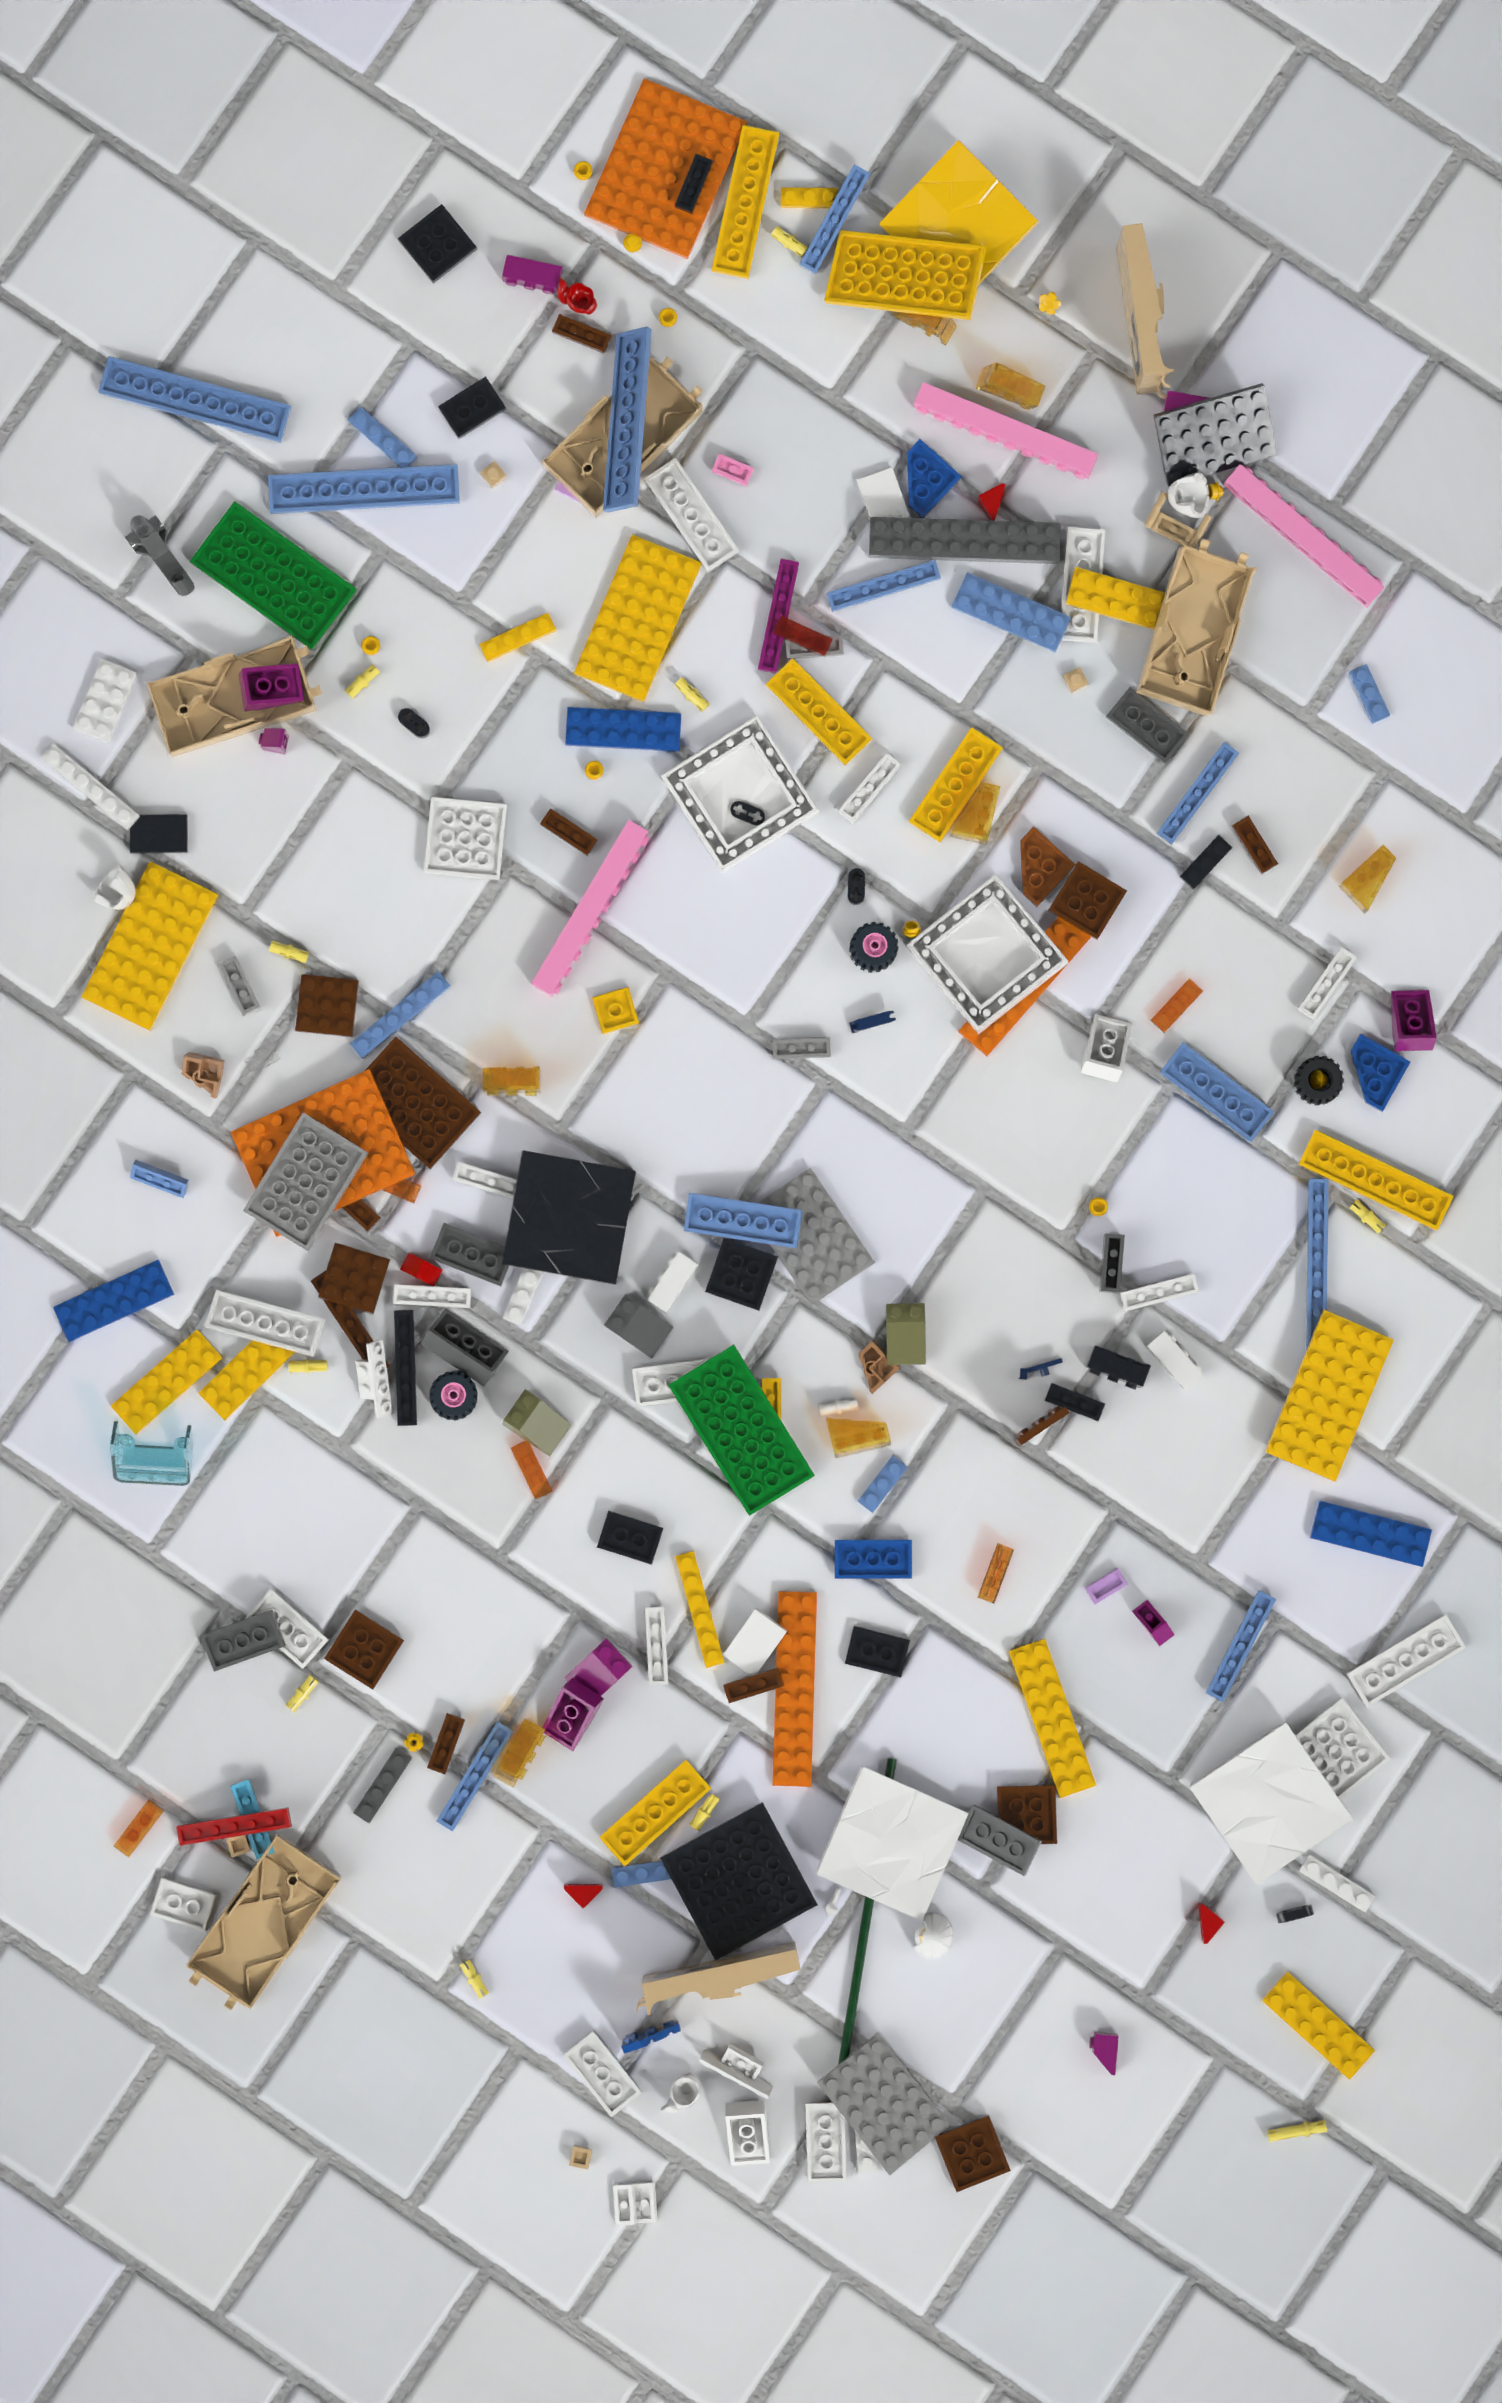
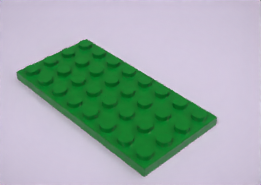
M235 501L189 561L193 566L286 633L292 635L305 646L307 645V648L311 651L314 650L357 592V589Z
M734 1344L668 1384L749 1516L815 1476Z

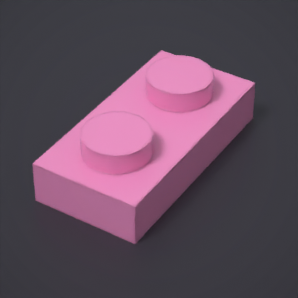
M720 453L712 469V473L746 487L754 471L753 467Z

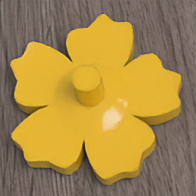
M1050 291L1048 295L1046 293L1040 295L1039 309L1041 312L1046 310L1047 314L1052 315L1055 314V309L1061 306V300H1056L1055 292Z

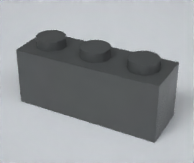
M1104 1234L1099 1292L1120 1293L1125 1235Z

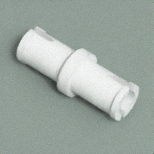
M838 1399L832 1403L818 1404L819 1414L821 1417L857 1411V1399L839 1401Z

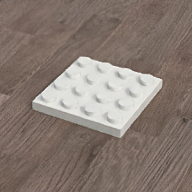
M431 797L424 873L500 880L507 804Z
M1340 1698L1295 1734L1340 1800L1391 1760L1343 1698Z

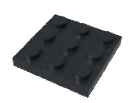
M442 204L397 238L433 284L477 250V246Z
M724 1238L705 1292L760 1311L778 1256Z

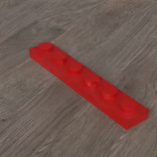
M289 1807L178 1825L176 1829L179 1845L182 1846L290 1828L292 1823Z

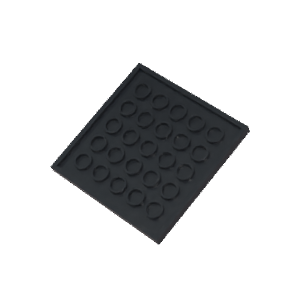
M763 1802L660 1857L715 1961L818 1905Z

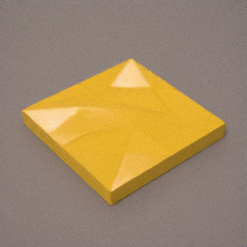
M958 140L888 213L879 225L890 236L985 246L986 254L979 281L980 285L1030 233L1039 221Z

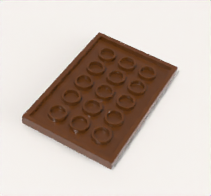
M396 1036L366 1069H370L404 1147L430 1170L481 1114V1111Z

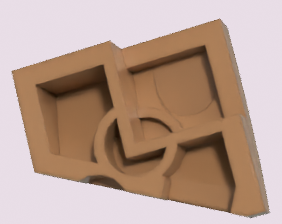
M188 1052L183 1058L181 1074L187 1079L193 1080L196 1086L204 1088L211 1094L212 1098L216 1099L222 1080L225 1060Z
M875 1340L858 1354L863 1364L864 1374L867 1377L871 1394L901 1368L899 1365H887V1352Z

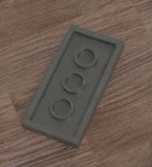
M1131 687L1106 715L1108 720L1163 764L1168 762L1189 736V733L1139 693H1136Z
M443 1223L430 1259L500 1287L509 1269L508 1265H502L504 1246Z
M272 1609L200 1636L214 1672L286 1646Z
M975 1804L972 1805L958 1837V1841L1023 1876L1027 1874L1042 1840Z

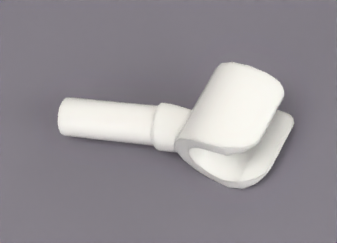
M838 1888L830 1902L825 1906V1912L829 1916H833L838 1910L834 1906L841 1892Z

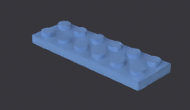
M968 572L951 606L952 609L1056 653L1071 620V617Z
M1182 1042L1159 1072L1250 1143L1274 1113L1268 1106L1184 1042Z
M689 1193L684 1231L798 1248L803 1210Z

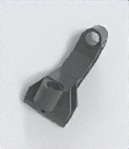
M141 515L133 517L130 522L132 532L125 536L133 550L137 554L150 556L179 595L187 596L193 592L195 588L194 582L166 546L168 531L155 515L149 520Z

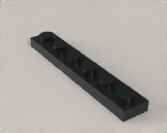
M394 1310L398 1426L417 1425L414 1310Z

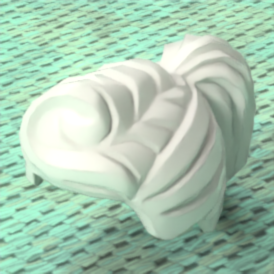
M688 2073L677 2078L671 2085L668 2103L661 2108V2111L678 2113L682 2107L692 2105L700 2094L701 2083L697 2076Z

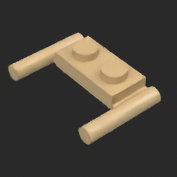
M1161 492L1144 526L1181 546L1186 545L1196 548L1212 517L1205 514L1196 531L1160 512L1167 498V494Z

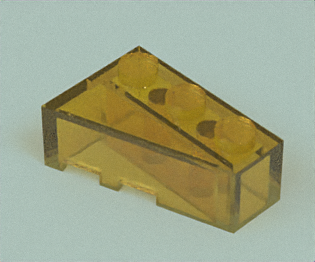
M891 311L892 315L898 320L913 328L918 327L925 330V335L931 337L933 334L939 337L941 343L945 346L957 327L953 318Z
M996 362L983 367L975 389L1016 403L1023 409L1030 410L1038 407L1046 386Z
M981 782L949 837L987 845L1000 786Z
M1384 844L1339 885L1342 891L1364 914L1369 910L1396 860V857Z
M534 1066V1068H483V1092L487 1093V1096H498V1093H506V1096H518V1093H525V1096H537V1093H541L540 1066Z
M826 1417V1424L835 1458L891 1445L887 1423L853 1421L850 1419L842 1420Z
M524 1719L501 1760L494 1778L514 1788L518 1779L522 1780L527 1772V1769H525L527 1763H532L537 1753L534 1752L536 1746L540 1747L546 1737L543 1735L545 1729Z

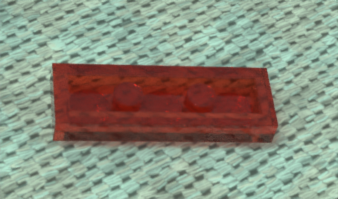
M782 615L773 631L774 635L822 657L826 656L833 641L832 638Z

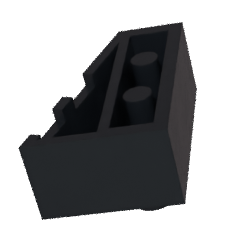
M1096 1345L1093 1347L1086 1368L1090 1369L1089 1373L1096 1376L1104 1374L1108 1376L1107 1380L1118 1383V1380L1125 1382V1387L1136 1390V1387L1141 1388L1144 1386L1151 1367L1149 1364L1135 1361V1359L1124 1357Z

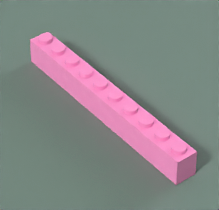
M924 382L914 402V408L921 414H931L938 421H948L955 428H965L972 435L986 437V440L989 442L1004 444V447L1013 451L1016 449L1021 451V454L1031 458L1033 456L1038 458L1039 462L1049 465L1050 463L1055 465L1062 472L1070 471L1079 479H1089L1098 454Z
M1240 464L1227 478L1223 486L1366 608L1382 592L1384 586L1379 578L1372 577L1365 566L1362 564L1358 565L1353 561L1354 558L1351 554L1340 550L1337 542L1324 536L1325 533L1320 528L1312 526L1310 524L1311 521L1306 516L1299 515L1291 503H1285L1281 499L1282 496L1275 490L1271 491L1263 479H1257L1249 467H1243Z
M628 820L532 981V986L551 997L554 993H559L563 986L561 984L562 979L569 976L572 971L571 964L573 961L577 962L582 954L580 951L583 944H588L592 937L590 932L593 928L597 929L602 920L599 917L602 912L606 913L611 905L609 900L612 895L616 896L621 888L619 886L621 880H626L631 871L628 868L631 863L635 864L637 862L641 846L645 847L650 839L648 837V830Z

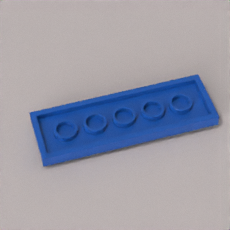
M567 707L566 746L679 752L681 713Z
M156 1260L56 1305L53 1309L68 1342H72L175 1294L160 1260Z
M1319 1501L1310 1538L1423 1567L1432 1529Z

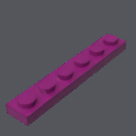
M780 559L758 670L777 673L799 562Z

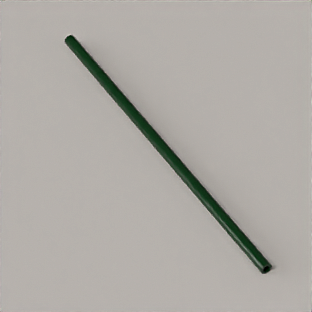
M887 1758L885 1776L894 1780L897 1759ZM866 1896L838 2065L850 2054L874 1900Z

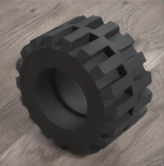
M1314 1056L1304 1061L1297 1068V1072L1294 1075V1087L1297 1089V1095L1299 1094L1300 1098L1306 1100L1308 1104L1318 1106L1334 1100L1342 1091V1084L1344 1083L1343 1071L1339 1069L1340 1065L1338 1063L1335 1064L1332 1058L1328 1059L1327 1056ZM1313 1070H1322L1328 1075L1329 1087L1322 1092L1315 1091L1309 1085L1308 1076Z

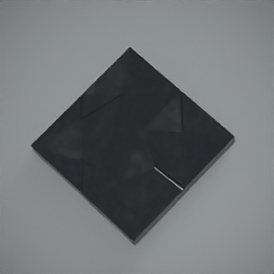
M522 1150L502 1265L615 1285L636 1171Z

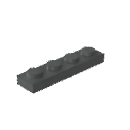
M396 1747L353 1813L370 1824L412 1760V1757Z

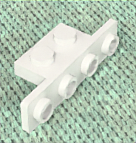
M376 1340L366 1344L368 1360L360 1359L355 1362L360 1398L374 1400L376 1418H382L391 1415L393 1412L383 1340Z
M732 2044L729 2045L722 2058L706 2049L701 2055L699 2062L707 2068L719 2072L722 2076L730 2078L740 2086L750 2089L758 2096L768 2099L773 2086L757 2078L764 2065V2062Z

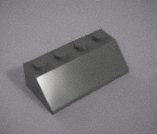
M446 1308L428 1329L421 1342V1345L482 1386L488 1383L509 1352Z

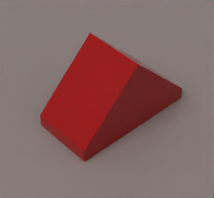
M1004 483L978 496V502L989 521H995L1006 486Z
M411 1253L407 1254L400 1268L401 1271L433 1287L443 1271Z
M564 1884V1890L584 1909L603 1890V1884Z
M1198 1903L1202 1943L1208 1944L1225 1922L1203 1903Z

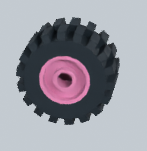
M871 922V924H864L863 927L857 929L850 941V957L852 960L854 959V964L856 966L859 965L863 971L866 969L869 973L873 971L877 973L882 969L885 970L893 963L899 948L897 946L898 938H895L896 934L894 931H890L891 928L889 926H883L884 923L876 924V922Z
M457 1371L445 1372V1374L438 1376L432 1383L429 1394L430 1404L435 1413L441 1418L454 1421L470 1415L476 1406L478 1397L476 1385L472 1379L464 1373Z

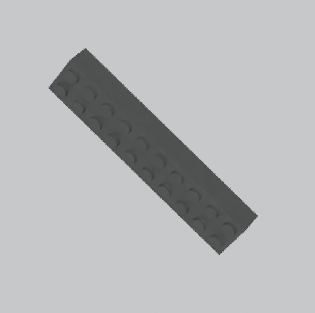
M870 517L869 558L1058 564L1060 561L1061 523Z

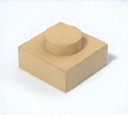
M495 461L480 472V475L492 489L507 477Z
M1081 667L1063 675L1071 693L1089 684Z
M246 1835L226 1839L232 1858L251 1851Z
M573 2145L569 2166L588 2170L592 2149Z

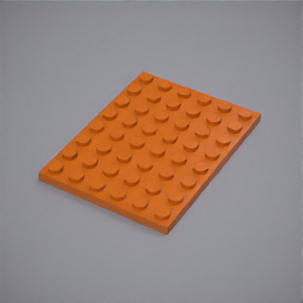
M644 78L584 212V216L626 234H634L641 237L645 242L688 259L738 147L742 126H747V121ZM695 154L713 160V165L694 212L690 214L675 208V203Z
M370 1069L231 1131V1135L255 1190L303 1112L369 1152L334 1211L416 1175ZM274 1231L276 1237L281 1236V1234Z

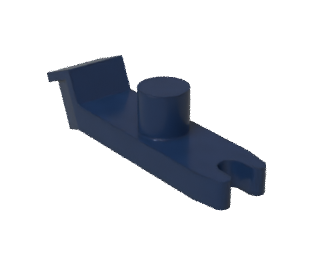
M886 1011L849 1022L852 1034L895 1021V1017L890 1018L894 1011Z
M1062 1358L1027 1369L1020 1368V1377L1018 1379L1027 1380V1374L1040 1370L1041 1377L1050 1375L1048 1367L1063 1363Z

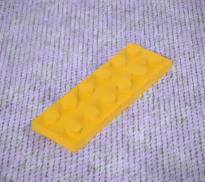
M1075 567L1065 604L1155 630L1165 592Z
M793 658L765 684L844 766L872 741V738Z
M971 727L908 823L941 843L1003 750V747Z
M197 1329L117 1399L111 1407L134 1434L137 1435L220 1362L223 1357Z
M252 1340L198 1394L226 1421L295 1352Z
M685 1759L599 1838L625 1867L712 1788Z
M1286 1972L1262 1999L1271 2010L1349 2080L1375 2052L1370 2045L1289 1972Z

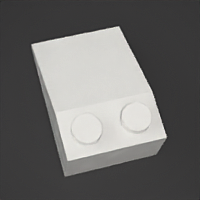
M1095 1014L1083 1058L1081 1073L1118 1082L1124 1067L1132 1024Z
M765 2100L726 2103L725 2117L731 2166L770 2163Z

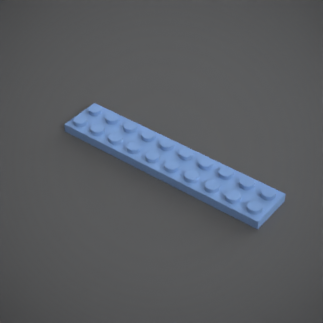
M648 326L617 333L603 511L607 513L638 506L652 331Z
M110 356L108 357L98 391L101 395L279 443L282 442L291 411V405Z
M457 464L268 475L270 514L460 503Z

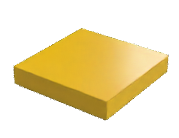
M629 987L592 997L602 1034L639 1024Z

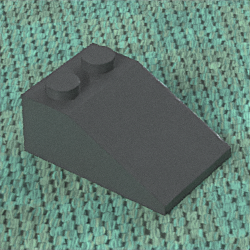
M627 1294L624 1295L604 1324L606 1328L651 1359L674 1328Z

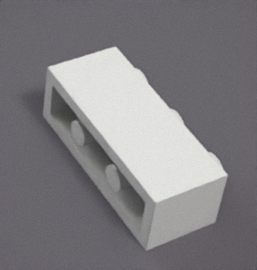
M680 1252L676 1255L672 1254L667 1262L669 1264L668 1269L661 1271L657 1277L659 1283L656 1287L652 1286L647 1293L649 1297L647 1301L665 1313H668L698 1266L696 1262Z
M1163 1331L1146 1348L1179 1386L1186 1390L1203 1375L1200 1372L1202 1368L1196 1361L1192 1362L1187 1357L1189 1353L1183 1346L1180 1348L1175 1343L1176 1338L1170 1332L1166 1333Z

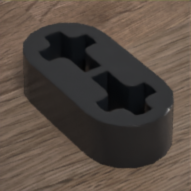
M404 708L399 712V722L413 735L421 739L429 735V724L414 711ZM410 713V718L413 720V722L411 723L408 720L404 722V718L402 715H408ZM415 724H418L420 727L425 725L424 729L426 732L417 733L418 729Z
M736 801L731 805L730 811L735 818L756 826L764 822L765 814L761 809L742 801ZM742 805V809L747 811V813L736 815V811L733 809L734 806ZM749 812L752 814L760 812L762 819L754 822L753 817L748 814Z
M858 868L852 869L848 875L847 897L852 905H860L865 897V873ZM856 872L859 873V876H862V879L858 881V885H855V880L851 878ZM855 888L858 889V895L862 896V898H858V901H854V898L851 897V895H854Z
M1311 1904L1276 1913L1278 1923H1285L1314 1915Z

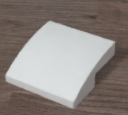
M655 2182L613 2185L616 2225H634L636 2223H655L658 2221Z

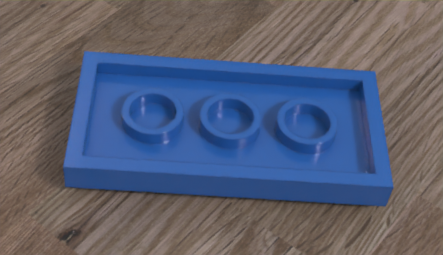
M835 1540V1579H912V1540Z

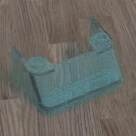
M114 1421L110 1440L114 1479L122 1483L175 1486L189 1484L193 1454L192 1426L187 1425L186 1437L175 1439L173 1447L136 1445L135 1439L131 1435L119 1434L118 1421Z

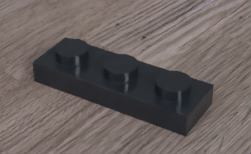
M695 154L675 203V208L693 214L713 165V160Z
M1218 835L1179 878L1194 890L1233 847Z
M1054 1383L1050 1384L1044 1400L1061 1408L1066 1407L1069 1411L1098 1422L1105 1406L1103 1402Z

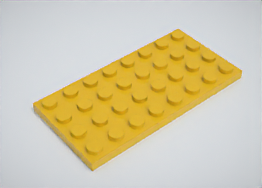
M840 230L824 301L826 304L971 320L986 247Z
M632 534L575 668L574 675L644 703L702 563Z
M149 861L135 889V898L129 907L125 909L81 997L151 1031L219 895Z
M1323 1310L1265 1452L1336 1482L1394 1339Z

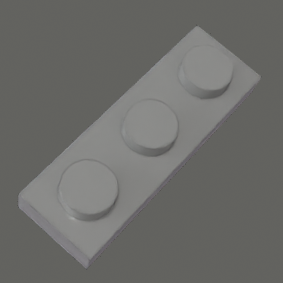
M842 635L785 639L787 660L792 658L801 659L844 655Z
M234 956L219 963L218 965L242 1015L245 1016L261 1008L237 957Z
M830 1038L773 1040V1060L831 1057Z

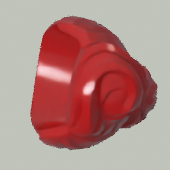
M559 277L557 297L560 302L565 305L568 304L569 308L574 312L587 315L592 314L598 305L594 298L593 290L582 283H575L569 286L563 278Z

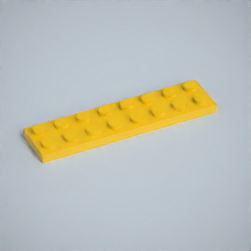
M746 125L742 126L712 272L749 279L780 132Z
M1314 1130L1298 1165L1435 1231H1438L1454 1197L1317 1130Z
M1044 1638L1008 1651L1059 1798L1097 1786L1046 1639Z

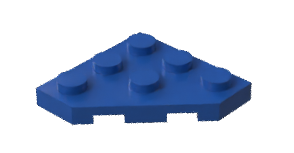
M921 439L907 452L909 507L921 518H925L958 483L962 476Z
M1359 1034L1350 1052L1366 1104L1383 1112L1408 1068L1410 1061L1368 1037Z
M674 2020L662 2023L663 2027L657 2029L655 2026L646 2028L644 2033L637 2035V2032L626 2035L621 2046L623 2053L646 2047L652 2039L653 2042H657L666 2038L671 2032L673 2034L680 2032L679 2021L675 2023Z

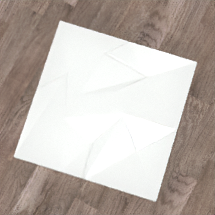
M758 715L661 775V779L722 873L819 813L818 808ZM736 801H742L761 809L765 814L764 822L756 826L735 818L730 811L731 805ZM742 805L734 806L733 808L736 811V815L747 813V811L742 809ZM749 812L748 814L753 817L754 822L762 819L760 812H756V814Z
M997 874L989 878L906 944L909 951L978 1035L1068 964L1065 956Z
M1286 1721L1190 1785L1191 1791L1256 1885L1353 1820Z
M861 1766L815 1874L923 1921L969 1813Z

